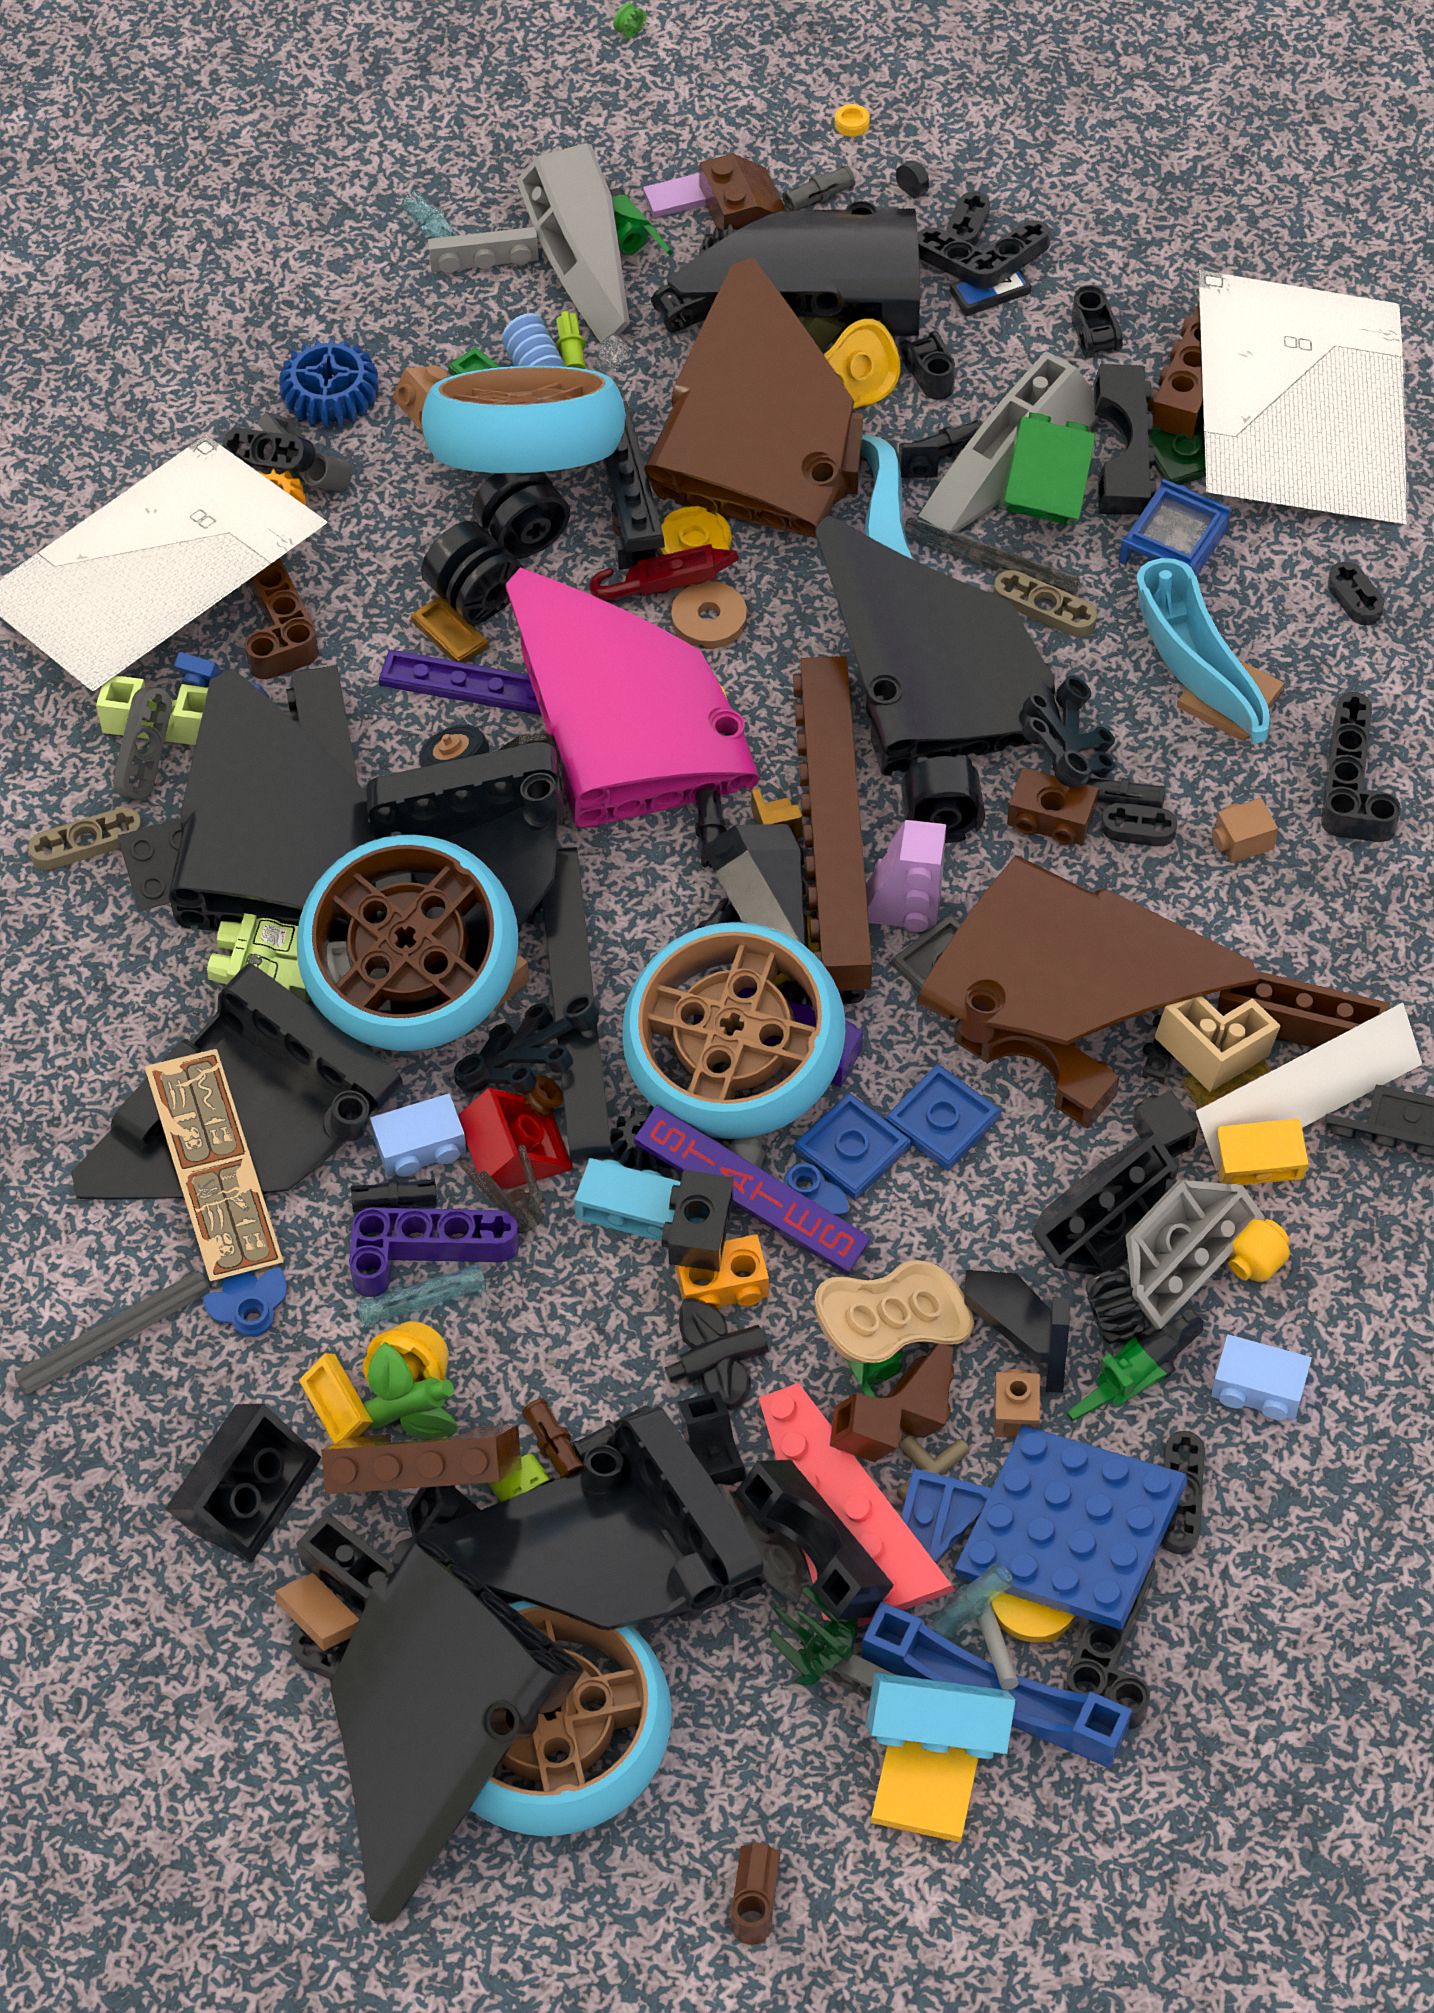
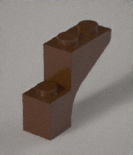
M939 1344L927 1356H921L914 1360L885 1398H874L856 1392L836 1405L833 1412L830 1447L876 1462L898 1448L903 1432L915 1437L925 1438L945 1426L951 1410L948 1398L950 1383L954 1376V1367L952 1365L953 1347Z

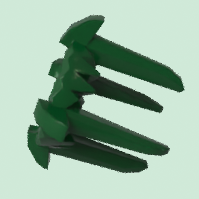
M809 1587L801 1588V1592L831 1621L825 1619L823 1621L824 1625H821L810 1616L798 1611L797 1614L814 1631V1635H812L775 1606L773 1609L779 1619L801 1640L800 1644L804 1646V1649L797 1651L774 1630H770L769 1637L773 1645L801 1674L793 1682L800 1685H810L821 1679L820 1675L825 1674L829 1669H833L842 1659L847 1662L854 1653L851 1645L854 1640L858 1619L836 1620L815 1592Z

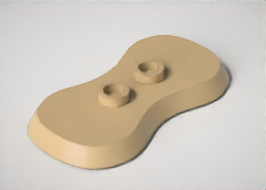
M910 1260L904 1262L887 1276L875 1280L831 1277L822 1282L815 1293L816 1317L824 1335L842 1357L856 1363L885 1361L891 1358L903 1346L913 1342L932 1345L959 1344L969 1338L974 1329L972 1311L964 1304V1294L957 1283L942 1268L926 1261Z

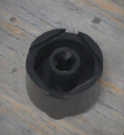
M965 755L955 757L942 756L930 759L919 757L910 762L909 770L901 782L905 820L946 824L945 843L961 842L966 839L965 833L973 828L977 832L982 827L985 821V808L980 778L969 757Z

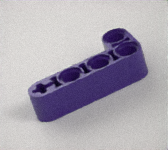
M364 1209L354 1217L352 1224L349 1264L353 1287L359 1294L366 1297H375L384 1293L391 1281L392 1260L508 1261L514 1258L520 1247L517 1221L513 1215L501 1210ZM370 1232L381 1233L376 1237H366ZM417 1232L423 1234L419 1238L407 1237L408 1235ZM480 1233L481 1238H477L476 1234ZM454 1234H465L461 1239L449 1238ZM368 1269L378 1270L376 1273L372 1275L362 1274L364 1271Z

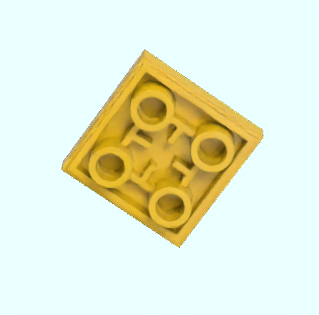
M904 1740L903 1746L887 1745L871 1823L961 1843L979 1758L966 1754L967 1749L949 1746L948 1752L941 1753L921 1748V1742Z

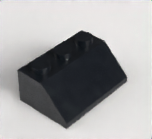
M236 1404L165 1509L193 1534L252 1563L322 1457L264 1404Z

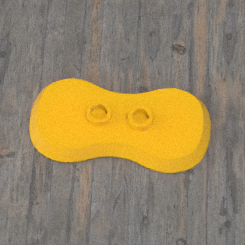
M863 319L852 323L843 331L830 350L824 354L853 398V409L873 405L884 399L894 390L899 380L900 358L897 347L890 332L877 320Z

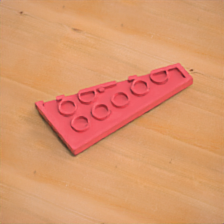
M799 1383L759 1397L776 1459L793 1461L894 1584V1587L882 1602L904 1611L956 1591L855 1456L830 1447L832 1426ZM804 1551L814 1584L817 1580V1571L812 1560ZM876 1611L870 1618H857V1628L871 1623ZM822 1612L823 1619H824V1620L826 1619V1620L831 1621V1620Z

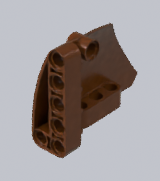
M754 257L730 266L672 392L671 412L648 458L644 471L646 476H648L653 491L663 500L670 498L675 500V504L684 507L707 508V512L713 514L717 512L724 517L808 537H816V527L825 517L829 516L833 504L840 501L846 492V485L841 471L854 400L810 334Z
M1015 856L997 876L959 927L925 980L919 992L917 1003L950 1021L955 1017L960 1019L958 1025L959 1032L964 1038L972 1042H988L993 1038L996 1029H1001L1068 1045L1094 1032L1146 1012L1207 994L1256 984L1259 978L1252 960L1118 894L1105 889L1097 890L1093 893L1020 856Z

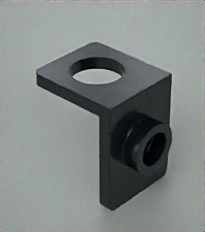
M939 443L899 444L901 478L938 477Z

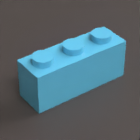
M590 1158L574 1199L576 1219L662 1242L665 1222H673L675 1212L669 1210L672 1186H680L681 1182L665 1178L660 1173L652 1170L639 1171L624 1167L614 1160L606 1159L600 1161ZM701 1217L691 1218L689 1221L693 1223H701L705 1221V1219Z
M874 1672L866 1727L871 1736H877L876 1741L884 1745L903 1746L904 1740L921 1742V1748L933 1752L946 1753L949 1750V1746L965 1748L967 1749L966 1754L973 1757L991 1759L994 1752L1007 1754L1015 1699L1008 1690Z

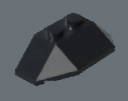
M1151 1133L1101 1161L1042 1211L1031 1234L1054 1268L1091 1276H1098V1273L1107 1270L1113 1271L1128 1258L1126 1235L1173 1186V1179H1176L1178 1166L1156 1133Z

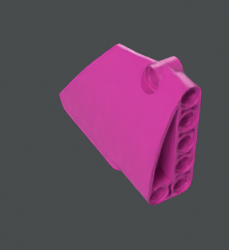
M519 568L506 583L505 588L521 633L520 641L524 663L547 733L550 737L554 736L564 765V792L576 826L582 828L593 827L696 803V792L704 788H713L714 797L716 789L723 796L738 792V788L747 787L751 789L759 783V774L744 735V719L739 713L731 709L716 677L700 650L624 609L526 569ZM720 733H729L731 736H723Z

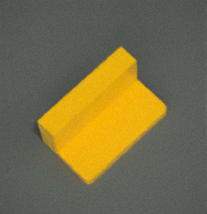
M1299 1119L1220 1126L1217 1130L1222 1160L1218 1170L1220 1183L1250 1185L1304 1178L1309 1164L1301 1121Z

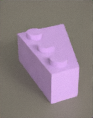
M912 820L904 821L889 843L887 853L883 859L879 858L875 864L871 877H866L865 879L869 923L901 926L912 932H923L937 925L942 892L946 824Z

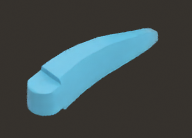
M863 435L862 456L867 460L874 475V489L866 514L864 534L913 559L909 551L903 526L901 471L895 450L887 441L879 437Z
M1171 558L1155 559L1144 564L1137 573L1139 607L1153 643L1164 663L1174 676L1198 699L1243 728L1251 737L1253 744L1266 741L1270 728V713L1267 702L1257 684L1218 632L1207 611L1200 592L1197 576L1192 568L1185 562Z

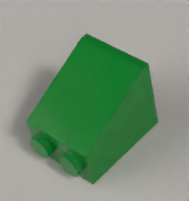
M1030 412L1028 417L1022 416L1018 420L998 509L1071 526L1080 517L1096 434L1087 432V425L1066 421L1065 426L1050 423L1051 417Z

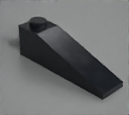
M788 824L734 825L703 846L717 878L743 923L762 925L780 931L796 939L809 949L807 916L803 912L802 895L806 894V884L801 876V866L805 865L804 853L792 828Z

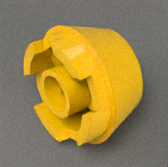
M414 1321L404 1322L378 1334L368 1345L367 1355L363 1361V1372L368 1384L370 1362L378 1347L385 1342L391 1345L406 1361L413 1375V1382L428 1378H436L439 1381L445 1380L449 1360L448 1347L441 1335L426 1324Z

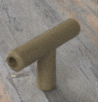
M912 1435L904 1437L899 1444V1448L920 1470L938 1475H943L970 1453L968 1444L961 1439L954 1442L935 1459ZM910 1479L897 1489V1495L904 1503Z

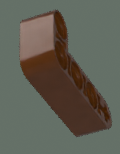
M279 557L247 580L269 625L267 628L252 633L245 641L249 671L254 677L264 680L307 666L316 660L319 653L314 624Z

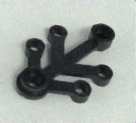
M1068 676L1057 688L1056 701L1063 708V723L1050 708L1048 700L1043 695L1033 692L1023 703L1024 711L1032 718L1024 725L1022 733L1031 743H1041L1053 758V770L1060 783L1068 787L1081 788L1087 783L1089 774H1094L1099 778H1106L1115 768L1113 759L1106 754L1115 743V738L1104 727H1097L1093 732L1079 735V709L1085 705L1092 694L1088 685L1075 676ZM1049 729L1052 731V733L1055 735L1058 741L1062 744L1063 749L1051 736V734L1049 733ZM1089 749L1097 751L1092 758L1087 759L1079 753Z
M580 994L571 998L563 1007L565 1017L551 1025L553 1017L545 1004L539 1003L531 1006L525 1012V1019L516 1033L508 1023L495 1026L489 1032V1039L479 1054L468 1055L456 1064L454 1073L456 1075L455 1083L458 1088L465 1092H476L484 1089L489 1083L511 1084L517 1093H525L531 1090L537 1083V1078L531 1068L527 1065H522L515 1069L503 1068L510 1063L548 1064L554 1073L566 1071L573 1064V1057L566 1046L558 1045L553 1048L539 1047L574 1028L580 1032L589 1031L594 1028L599 1022V1009L592 996Z

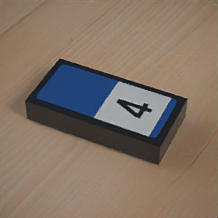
M1020 269L993 288L979 289L960 280L950 284V293L967 317L1031 294L1032 285Z

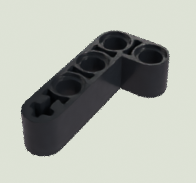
M1348 692L1339 698L1333 720L1321 824L1324 830L1333 836L1385 842L1395 835L1401 805L1392 794L1363 789L1372 703L1364 694ZM1349 718L1355 719V724L1348 723Z
M1155 1558L1123 1629L1120 1630L1089 1620L1066 1678L1065 1690L1089 1695V1692L1081 1691L1075 1686L1079 1681H1088L1097 1688L1091 1692L1116 1703L1121 1698H1130L1136 1701L1139 1706L1132 1709L1128 1730L1137 1728L1146 1719L1150 1692L1144 1681L1118 1670L1117 1667L1151 1588L1156 1564ZM1099 1642L1106 1643L1112 1648V1651L1100 1653L1094 1650L1091 1645Z

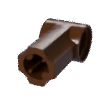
M752 1843L747 1846H741L734 1897L731 1902V1930L735 1938L741 1943L756 1945L765 1941L772 1930V1914L781 1853L768 1844ZM747 1911H756L763 1916L756 1922H747L740 1918Z

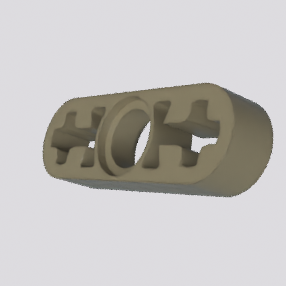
M1016 570L1003 571L996 577L994 594L1009 600L1017 612L1074 637H1085L1095 630L1097 611L1090 602ZM1012 585L1018 586V590L1005 591V588H1010ZM1040 599H1049L1056 606L1050 610H1042L1035 605V602ZM1063 606L1067 607V608H1066V611L1063 610V612H1062V607H1063ZM1080 615L1086 617V619H1081L1079 622L1073 621V618H1078Z
M123 807L37 833L28 844L31 861L39 869L51 870L120 849L118 835L142 829L140 816L135 810ZM126 822L129 830L122 832L118 824ZM103 827H106L107 834L109 835L108 838L103 836ZM84 833H91L97 837L92 844L87 846H80L75 843L77 837ZM62 840H68L69 850H65ZM50 846L53 853L45 855L42 847Z

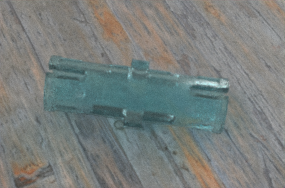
M411 191V195L416 201L409 194L403 198L402 208L418 222V228L423 234L428 233L432 238L460 235L445 220L444 213L439 208L432 207L419 191Z
M994 1562L970 1585L964 1584L956 1591V1597L931 1617V1620H933L931 1622L937 1633L945 1639H951L954 1634L974 1617L980 1618L988 1611V1605L1014 1584L1009 1571L1003 1565Z

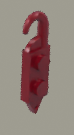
M712 544L638 561V565L628 571L625 582L601 586L600 583L614 573L611 568L602 570L591 578L589 590L593 596L602 600H615L643 593V596L653 593H664L670 589L691 584H702L708 580L716 579L718 572L738 561L739 557L737 551L716 549L712 547Z

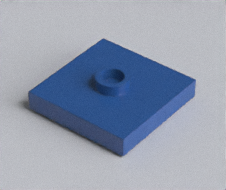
M937 1063L884 1119L911 1140V1145L949 1171L1001 1118L1002 1110Z
M850 1092L793 1144V1152L806 1163L814 1165L825 1178L838 1185L854 1201L911 1148V1140Z

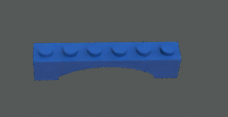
M884 1602L880 1603L862 1640L863 1659L898 1676L1003 1690L993 1664L940 1636L923 1624L921 1618ZM1016 1674L1019 1683L1016 1688L1008 1690L1015 1699L1011 1726L1107 1768H1112L1128 1732L1132 1709L1091 1691L1089 1695L1067 1691Z

